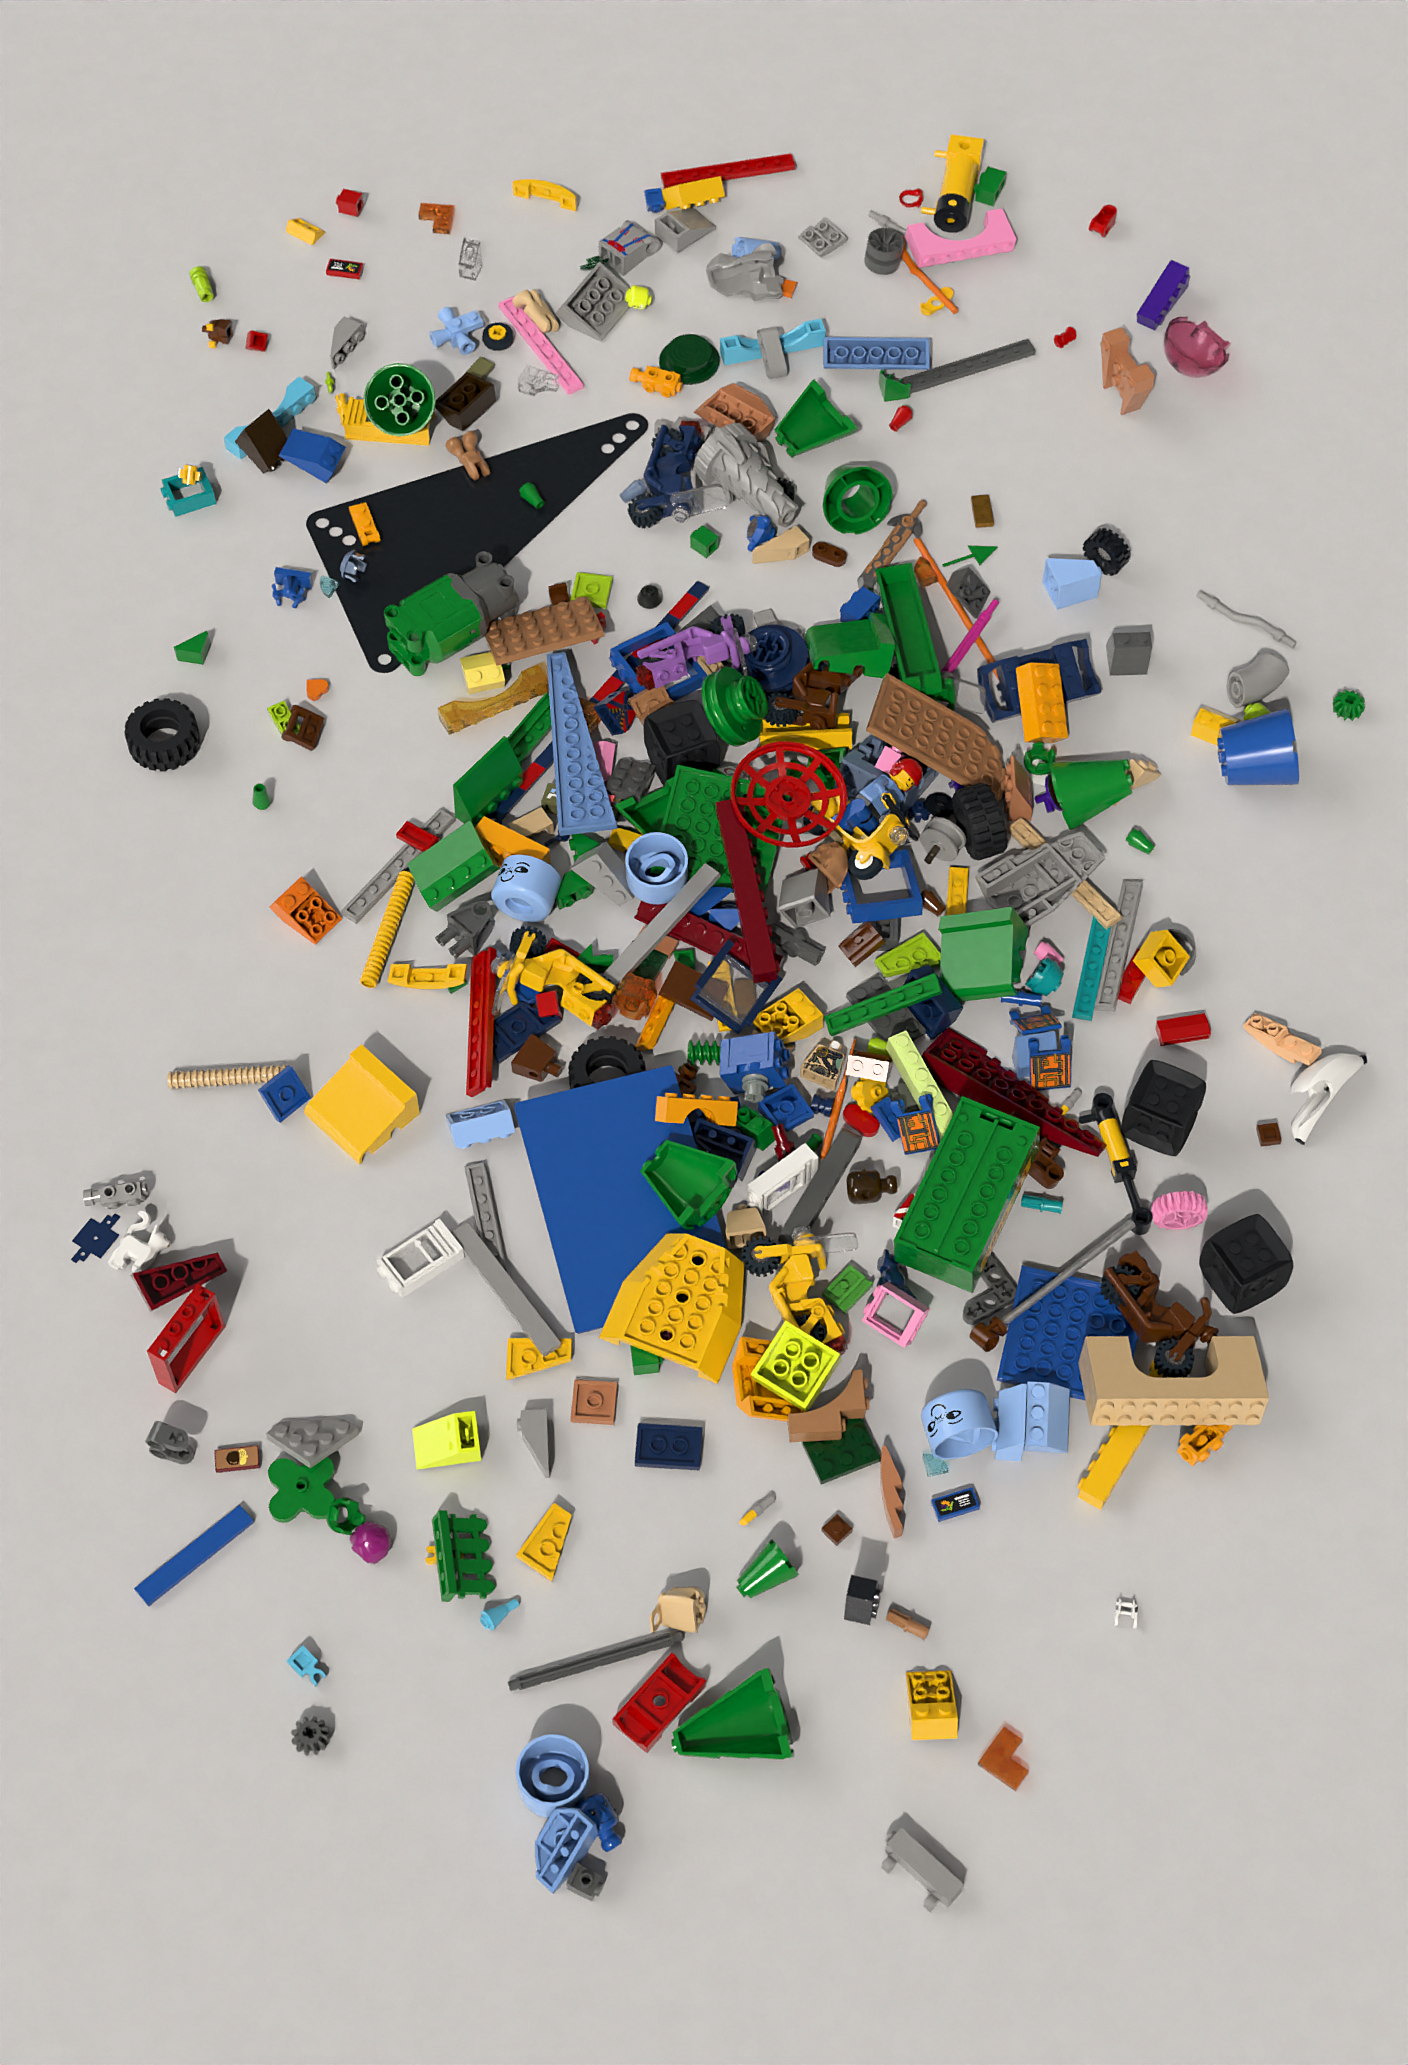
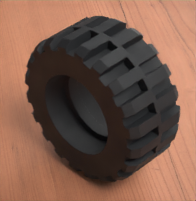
M157 698L153 699L154 701L152 702L146 701L143 703V706L136 707L134 713H130L125 723L124 733L130 755L140 766L144 768L149 767V770L153 771L159 769L161 772H164L166 769L175 770L177 766L182 767L187 763V760L190 761L194 757V753L199 749L200 735L194 713L189 710L187 705H181V702L177 700L171 701L169 698L159 700ZM169 728L178 731L173 737L164 741L147 739L150 734L159 729Z
M978 783L955 791L952 797L956 825L963 831L966 837L964 847L967 853L970 854V857L979 861L1004 853L1008 846L1007 830L998 800H996L991 787L985 783Z
M600 1036L597 1040L592 1038L587 1041L586 1045L581 1044L578 1047V1052L575 1051L571 1056L572 1060L569 1061L568 1066L570 1089L594 1084L595 1082L589 1078V1075L597 1068L603 1066L617 1067L626 1076L646 1071L645 1061L641 1052L636 1049V1046L632 1043L628 1045L627 1040L623 1038L620 1040L616 1039L615 1036H610V1038Z

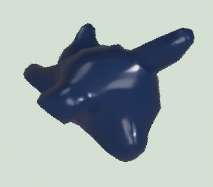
M884 1249L882 1259H878L877 1269L882 1274V1277L877 1282V1286L889 1282L917 1300L906 1286L904 1275L899 1269L901 1264L895 1261V1255L889 1254V1250Z

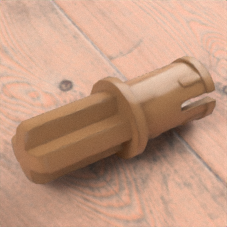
M890 1609L886 1616L888 1622L904 1629L903 1632L906 1633L908 1631L922 1638V1640L926 1639L930 1631L929 1626L927 1627L914 1620L913 1616L908 1617L894 1609Z

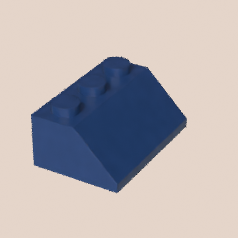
M929 965L913 969L903 985L935 972ZM939 977L938 980L942 994L907 1007L926 1029V1034L930 1039H934L952 1025L963 1010L962 1005Z

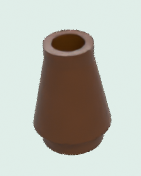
M925 889L921 892L922 907L939 917L946 908L940 903L932 890Z

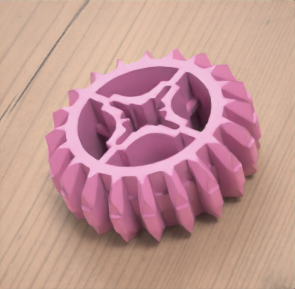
M1177 1190V1192H1169L1167 1195L1162 1194L1161 1197H1157L1152 1202L1151 1206L1154 1224L1158 1225L1159 1228H1166V1230H1182L1197 1227V1224H1202L1208 1215V1206L1205 1198L1199 1193H1194V1191L1187 1192L1185 1190L1179 1192Z

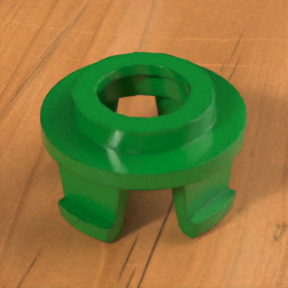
M1043 742L1033 743L1032 749L1025 752L1024 767L1034 775L1050 773L1051 764L1055 762L1054 749H1050V751L1043 749ZM1036 759H1041L1045 762L1038 764L1037 767L1032 765V762Z
M341 1497L333 1501L326 1515L327 1524L330 1529L339 1534L351 1535L352 1530L356 1526L364 1524L366 1515L360 1512L359 1502L347 1497ZM345 1507L348 1511V1517L344 1522L338 1523L339 1508Z

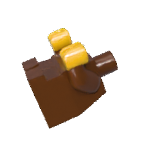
M211 320L202 326V332L208 333V339L212 340L208 342L209 348L215 349L218 342L228 344L233 336L231 320Z

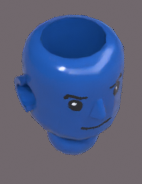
M601 1792L595 1793L574 1807L579 1808L596 1824L598 1830L597 1837L601 1841L602 1850L609 1852L622 1843L621 1836L615 1833L613 1829L618 1822L616 1809H613L605 1794Z

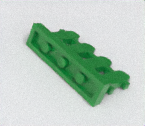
M439 1510L432 1518L441 1602H450L455 1595H458V1599H464L465 1595H479L480 1599H485L487 1595H490L495 1590V1584L491 1580H485L484 1574H488L492 1569V1563L487 1559H482V1554L487 1552L490 1544L486 1539H479V1533L484 1532L487 1528V1522L482 1518H477L476 1514H471L470 1518H456L455 1514L448 1516L447 1510ZM458 1533H472V1538H458ZM460 1553H474L475 1559H461ZM463 1574H477V1580H463Z

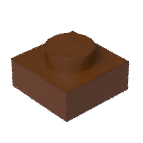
M1277 1123L1257 1125L1256 1131L1260 1147L1281 1144L1282 1139Z
M838 1514L821 1529L836 1546L849 1536L853 1530Z

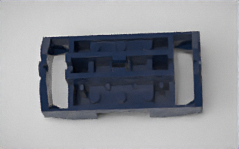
M1086 639L1052 646L1048 650L1021 657L1014 656L977 668L981 700L985 704L987 715L992 723L1021 716L1016 668L1030 662L1059 664L1064 704L1102 693L1100 685L1094 676ZM1072 647H1077V652H1078V665H1079L1080 670L1083 671V673H1082L1083 682L1085 683L1086 687L1088 688V690H1087L1086 692H1085L1084 687H1083V683H1082V680H1081V676H1080V673H1079V669H1078V666H1077V662H1076V659H1075V656H1074V652H1073ZM995 668L1000 682L996 685L997 690L1001 691L1000 701L1001 703H1006L1008 711L998 710L992 697L988 674Z

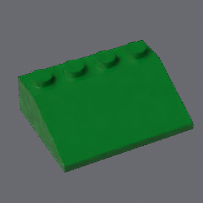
M503 736L453 784L455 818L465 824L471 820L476 827L484 816L486 817L489 813H493L498 804L505 801L515 788L521 786L523 770L507 737Z
M471 820L407 863L421 895L429 908L436 912L500 869L499 864Z

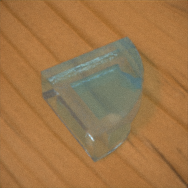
M321 576L320 587L322 593L326 597L331 598L339 585L338 581Z
M932 1454L922 1455L927 1477L949 1472L946 1463L942 1459H938Z

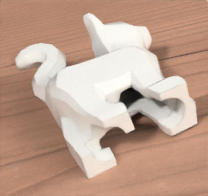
M138 1212L143 1221L132 1224L127 1229L126 1234L120 1240V1246L113 1252L108 1261L110 1267L124 1270L127 1266L126 1260L129 1258L135 1261L131 1270L133 1273L147 1270L155 1262L158 1253L170 1246V1241L164 1233L159 1231L158 1225L154 1226L148 1243L134 1236L136 1231L144 1230L150 1225L151 1216L148 1212Z

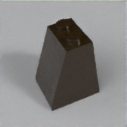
M267 409L243 429L235 443L260 471L265 474L268 470L270 472L275 470L279 466L277 463L280 460L285 461L279 454L288 438L270 409Z

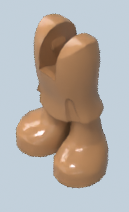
M468 431L462 436L461 441L458 437H452L446 442L445 446L451 454L459 459V462L464 465L469 476L475 481L479 479L478 468L484 477L490 475V469L481 457L480 451L476 449L478 441L476 433Z

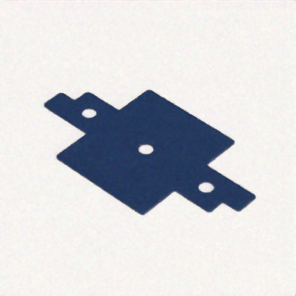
M114 1214L112 1217L107 1215L101 1223L90 1218L72 1240L73 1243L81 1248L72 1257L71 1261L77 1263L81 1260L84 1262L91 1253L98 1258H102L119 1237V1234L110 1229L120 1216Z

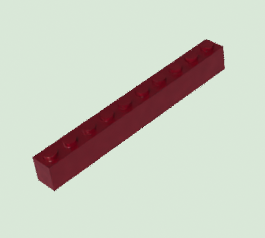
M731 800L716 802V815L753 984L777 980V972H780V965L773 955L776 954L775 943L770 941L772 929L771 925L766 923L768 911L762 905V902H765L763 890L759 891L758 887L761 881L759 873H755L754 869L757 867L756 858L751 856V851L753 850L752 840L747 838L749 831L736 816ZM738 805L742 817H745L744 805Z

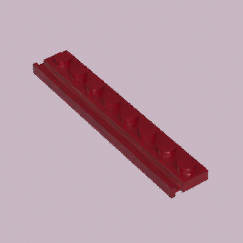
M641 901L634 919L648 925L668 903L649 904ZM688 912L668 933V935L714 957L729 939L734 945L728 953L750 969L744 938L697 915ZM777 953L773 954L774 959L779 961L781 967L785 957Z

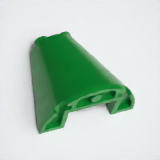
M815 379L809 383L774 429L777 434L775 440L780 446L784 445L786 447V452L791 458L853 435L858 431L857 426L847 415L843 417L827 400L825 390Z
M1127 758L1052 762L1051 777L1057 801L1058 803L1060 802L1063 810L1062 815L1070 830L1075 829L1132 794L1131 785H1134L1131 774H1127L1130 769Z
M674 777L666 780L664 788L643 797L641 802H636L633 797H630L615 804L617 811L642 835L660 832Z
M666 1140L657 1147L655 1151L656 1157L651 1161L647 1160L640 1172L678 1224L686 1230H693L695 1225L701 1227L707 1223L723 1206L732 1190L729 1187L731 1180L734 1181L736 1179L737 1167L735 1162L730 1159Z

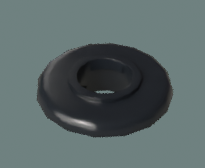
M934 793L925 800V807L933 816L947 817L954 812L952 799L945 794ZM940 802L944 804V806H939L936 803Z

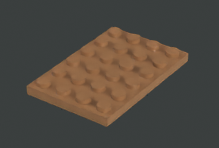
M578 597L573 601L560 602L551 607H542L539 610L527 611L518 616H508L503 620L491 621L484 637L495 664L498 666L604 637V631L588 597Z

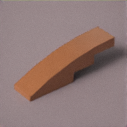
M885 1445L881 1449L880 1461L881 1495L886 1518L895 1539L902 1536L903 1526L898 1517L899 1514H902L903 1507L898 1493L902 1491V1481Z

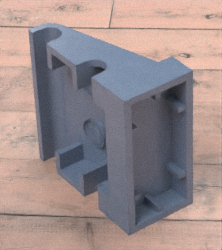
M869 736L859 745L858 751L853 749L842 758L839 771L846 785L847 797L852 800L857 799L856 796L879 776L885 774L890 778L889 774L875 767L884 749L883 740L876 736ZM919 763L923 771L920 784L918 786L913 785L906 792L900 790L904 795V800L900 803V811L904 817H906L907 811L939 774V772L923 763ZM836 781L833 789L838 788Z

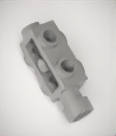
M133 1182L98 1188L99 1190L86 1189L83 1190V1199L85 1206L95 1205V1203L100 1202L107 1209L120 1208V1204L136 1206L140 1205V1201L146 1200L145 1195L148 1194L146 1182Z

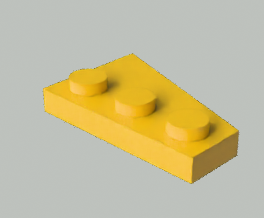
M508 1338L506 1381L571 1362L572 1339L558 1338L561 1342V1347L543 1357L529 1338Z
M553 1503L518 1551L516 1558L552 1582L572 1515L556 1503Z

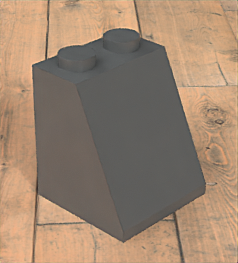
M1150 632L1112 633L1106 643L1110 676L1147 675L1152 651Z

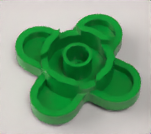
M326 1457L312 1468L306 1465L300 1467L287 1458L277 1459L269 1466V1480L279 1490L269 1502V1511L274 1520L281 1523L290 1522L300 1512H306L315 1519H326L327 1510L331 1503L335 1501L333 1494L325 1488L332 1480L335 1472L330 1458Z

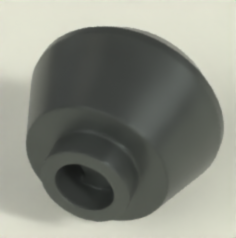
M646 585L640 590L637 602L643 608L653 609L661 604L662 595L655 586Z

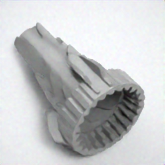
M732 423L721 427L706 440L698 451L694 470L703 481V490L706 493L720 500H725L729 504L733 502L734 494L739 500L743 499L755 512L769 517L775 524L785 528L791 524L795 517V510L799 507L784 493L783 487L776 481L777 477L771 472L773 467L765 446L761 442H757L755 436L743 424Z

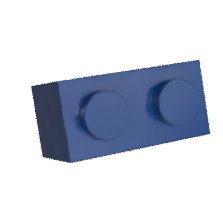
M862 586L852 594L851 599L841 606L840 621L850 622L869 619L870 612L876 613L880 608V596Z

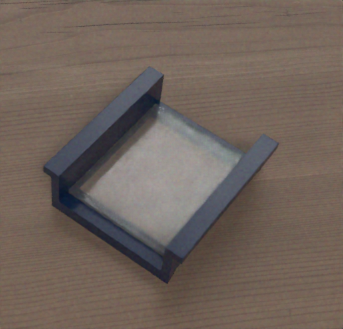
M728 939L694 985L697 989L690 1000L739 1034L746 1024L748 1026L752 1024L783 978L777 975V980H772L770 983L766 981L753 984L751 970L728 953L734 945Z

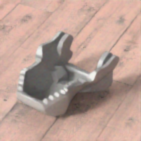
M763 243L753 250L751 254L741 257H734L723 253L718 254L709 262L706 268L711 288H714V290L726 297L734 294H744L745 297H750L753 301L765 298L779 299L783 296L780 285L784 283V279L781 276H777L774 271L773 256L776 254L774 246L771 243Z

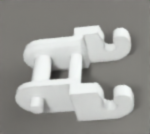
M1119 1598V1601L1116 1602L1118 1610L1114 1614V1626L1118 1625V1616L1126 1614L1131 1615L1134 1622L1133 1628H1136L1138 1612H1134L1135 1607H1137L1135 1600L1132 1603L1122 1602L1121 1598ZM1121 1606L1132 1607L1131 1612L1121 1611Z

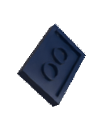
M638 1423L635 1467L700 1471L703 1427Z

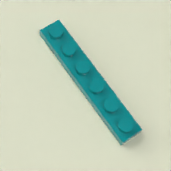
M1094 916L1072 1018L1092 1021L1111 931V926L1106 930Z

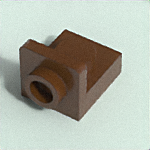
M566 583L554 584L548 587L551 606L557 605L560 602L570 601Z

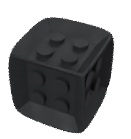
M697 700L676 703L656 710L645 717L643 727L645 747L651 764L656 765V774L664 787L666 780L675 776L677 765L713 772V768L720 767V747L717 735L705 710Z
M1150 1060L1144 1067L1125 1109L1121 1124L1122 1134L1131 1141L1156 1152L1177 1156L1185 1145L1196 1121L1198 1111L1202 1106L1206 1092V1082L1200 1077L1171 1064Z
M1260 1214L1245 1217L1218 1231L1205 1242L1199 1259V1266L1206 1281L1223 1305L1233 1314L1246 1311L1280 1292L1288 1284L1294 1267L1287 1247L1271 1225Z

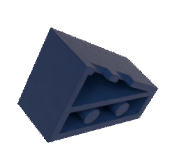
M698 1118L692 1130L695 1143L708 1153L734 1161L737 1167L736 1177L743 1181L758 1143L754 1138Z

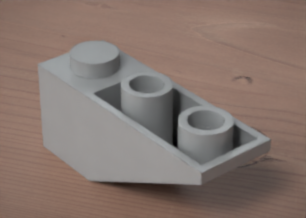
M345 316L334 327L330 354L332 369L341 364L346 355L363 338L362 324Z

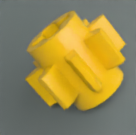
M185 464L184 469H179L178 478H183L182 483L196 485V481H201L202 472L197 471L198 466Z

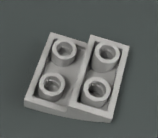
M825 217L814 227L811 225L798 236L819 257L833 252L848 240Z

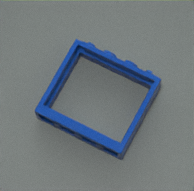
M668 622L610 649L609 660L612 662L611 666L617 669L620 678L626 681L630 691L635 695L646 689V687L623 656L661 638L665 639L676 634ZM692 658L686 660L687 672L691 678L666 689L669 698L673 702L702 688L707 674L698 662H695Z
M908 849L894 851L889 856V869L901 867L909 898L857 904L849 876L852 873L848 868L840 890H844L842 892L843 902L847 903L846 913L851 916L852 924L922 915L923 900Z

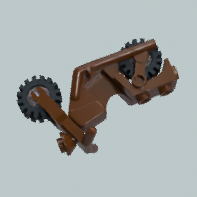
M822 660L817 670L813 668L812 661H810L793 677L792 696L787 697L786 693L784 695L777 693V696L771 694V697H766L768 712L764 719H766L767 723L770 722L772 726L776 724V727H780V724L786 727V724L804 726L810 723L813 730H825L826 726H828V729H836L839 694L844 692L862 675V665L855 666L853 674L829 671L827 660ZM797 710L804 712L803 717L797 716Z
M1137 1250L1130 1254H1124L1118 1261L1117 1269L1113 1266L1104 1271L1100 1287L1101 1295H1104L1105 1301L1110 1299L1109 1304L1112 1305L1114 1303L1142 1342L1164 1341V1344L1161 1343L1154 1358L1155 1370L1158 1369V1375L1163 1373L1162 1378H1167V1376L1170 1378H1187V1375H1190L1193 1368L1195 1356L1192 1353L1196 1342L1200 1338L1202 1343H1210L1212 1336H1218L1219 1329L1209 1325L1212 1315L1209 1299L1207 1297L1201 1298L1203 1315L1196 1322L1195 1317L1178 1302L1173 1303L1171 1307L1158 1305L1154 1300L1160 1285L1158 1276L1151 1271L1144 1257L1140 1256Z

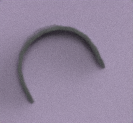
M1167 929L1175 939L1187 942L1192 948V956L1180 972V975L1183 976L1195 963L1196 953L1193 942L1186 933L1176 929Z

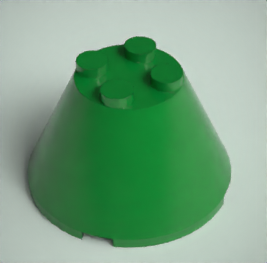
M404 363L389 364L377 370L367 383L364 391V408L371 423L382 432L400 437L412 435L424 428L433 415L435 409L434 388L428 377L418 368Z

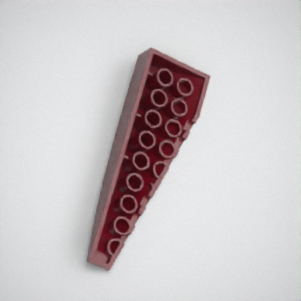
M947 1028L923 1052L921 1057L935 1082L941 1087L952 1091L960 1097H966L1008 1115L1014 1110L1016 1115L1023 1121L1039 1126L1040 1137L1044 1138L1046 1136L1050 1141L1099 1157L1106 1149L1107 1145L1090 1131L1080 1129L1076 1120L1066 1118L1062 1114V1109L1058 1106L1052 1107L1048 1103L1049 1099L1025 1080L1019 1081L1016 1073L1011 1069L1005 1070L1000 1066L1001 1062L997 1058L991 1059L986 1055L988 1051L952 1029Z

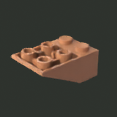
M1011 756L1010 763H1006V775L1004 777L1005 788L1003 797H1005L1006 801L1004 802V813H1007L1008 821H1016L1021 817L1025 821H1031L1033 810L1031 779L1017 759Z

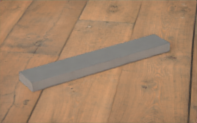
M485 1162L464 1166L478 1236L507 1272Z

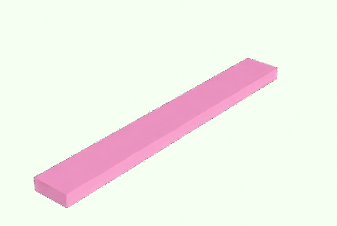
M514 297L499 302L498 307L566 393L570 395L583 389L581 380L536 324L525 314L524 309L516 308L513 305Z

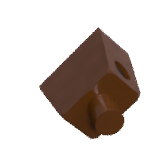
M533 1034L529 1036L511 1061L513 1073L539 1082L544 1081L548 1074L559 1077L563 1069L562 1066L556 1064V1051Z

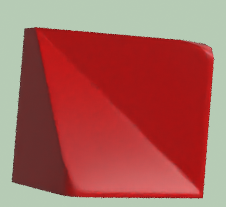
M253 330L247 333L245 349L265 352L268 334Z

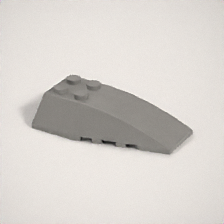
M1078 832L1057 839L1055 843H1046L1041 845L1040 848L1028 849L1016 856H1007L977 874L975 879L986 902L992 909L1013 907L1026 926L1029 927L1054 912L1105 860V857L1082 832Z

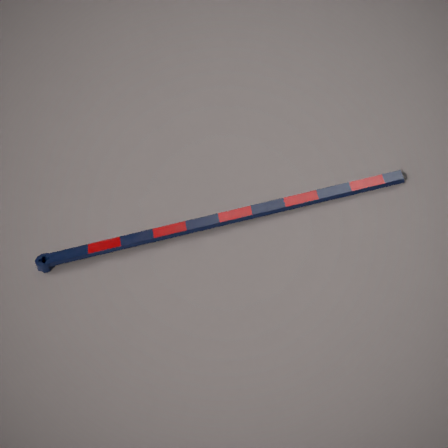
M696 581L657 626L668 622L674 630L709 591V587ZM662 638L629 655L626 662L634 673L640 668L637 651L663 640ZM617 670L582 707L587 725L597 715L593 707L610 693L619 691L626 683V681L620 678ZM553 741L523 773L521 786L515 788L505 801L498 804L493 813H489L486 816L487 818H495L497 820L495 822L503 825L502 820L554 763Z

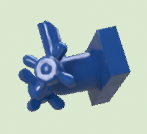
M276 567L274 571L276 584L284 586L282 590L277 591L275 583L272 584V596L276 600L277 606H281L279 598L286 597L294 601L292 608H297L299 603L306 600V597L302 595L304 589H312V574L310 572Z

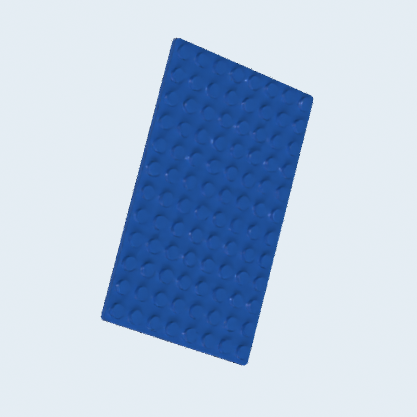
M670 1065L517 1102L514 1105L573 1327L577 1334L604 1327L623 1281L666 1234L687 1233L726 1249L716 1214L701 1227L695 1225L693 1230L684 1229L678 1224L640 1172L647 1160L651 1161L656 1157L655 1151L657 1147L666 1140L697 1149L688 1116L684 1123L655 1121L657 1096L665 1097V1093L678 1094L677 1097L682 1098L674 1068ZM696 1256L692 1259V1262L695 1265H701L704 1263V1259ZM681 1293L677 1295L676 1299L684 1303L688 1300V1296Z

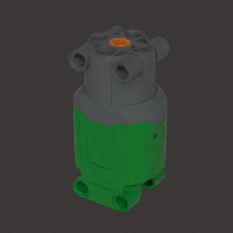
M482 551L476 555V568L462 576L448 573L401 600L399 607L396 605L387 606L384 610L385 624L390 629L387 634L389 650L413 676H422L426 672V665L430 662L438 664L483 638L487 633L489 622L499 616L501 620L508 616H516V604L519 601V596L514 588L513 577L507 574L501 564L492 562V555L489 552Z

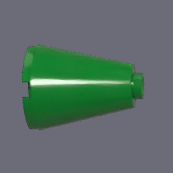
M771 1539L738 1578L737 1582L739 1585L736 1588L743 1597L748 1595L749 1598H752L797 1577L799 1573L791 1565L778 1545Z

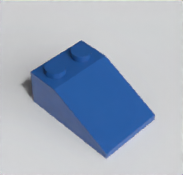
M293 428L279 456L322 482L327 483L346 447L332 438Z

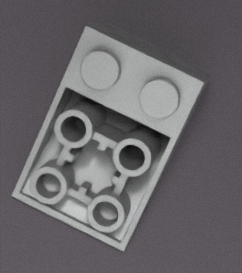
M693 208L667 211L655 219V235L677 253L716 229L711 222Z

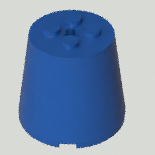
M1281 709L1219 728L1217 745L1220 751L1218 752L1219 763H1222L1221 774L1225 776L1227 785L1299 784L1297 752L1293 753L1292 741L1296 739L1289 709Z

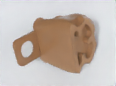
M830 842L818 846L814 853L809 854L808 858L827 878L828 894H830L835 888H841L848 871V857L844 848L839 843Z

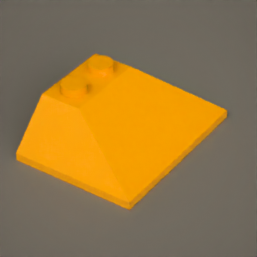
M741 1337L732 1364L736 1406L749 1417L788 1422V1414L803 1413L804 1411L760 1385L751 1377L752 1371L772 1341Z

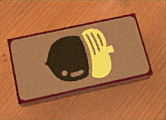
M258 1445L215 1450L216 1473L260 1468Z

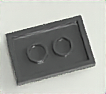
M619 759L605 785L607 794L615 795V798L625 800L633 797L636 802H641L656 772V765L647 762H635L629 759Z

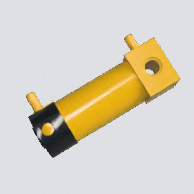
M951 134L947 151L935 150L934 152L935 157L946 158L944 178L936 207H922L921 213L934 215V223L942 231L957 233L966 227L975 180L979 178L984 143L982 138Z

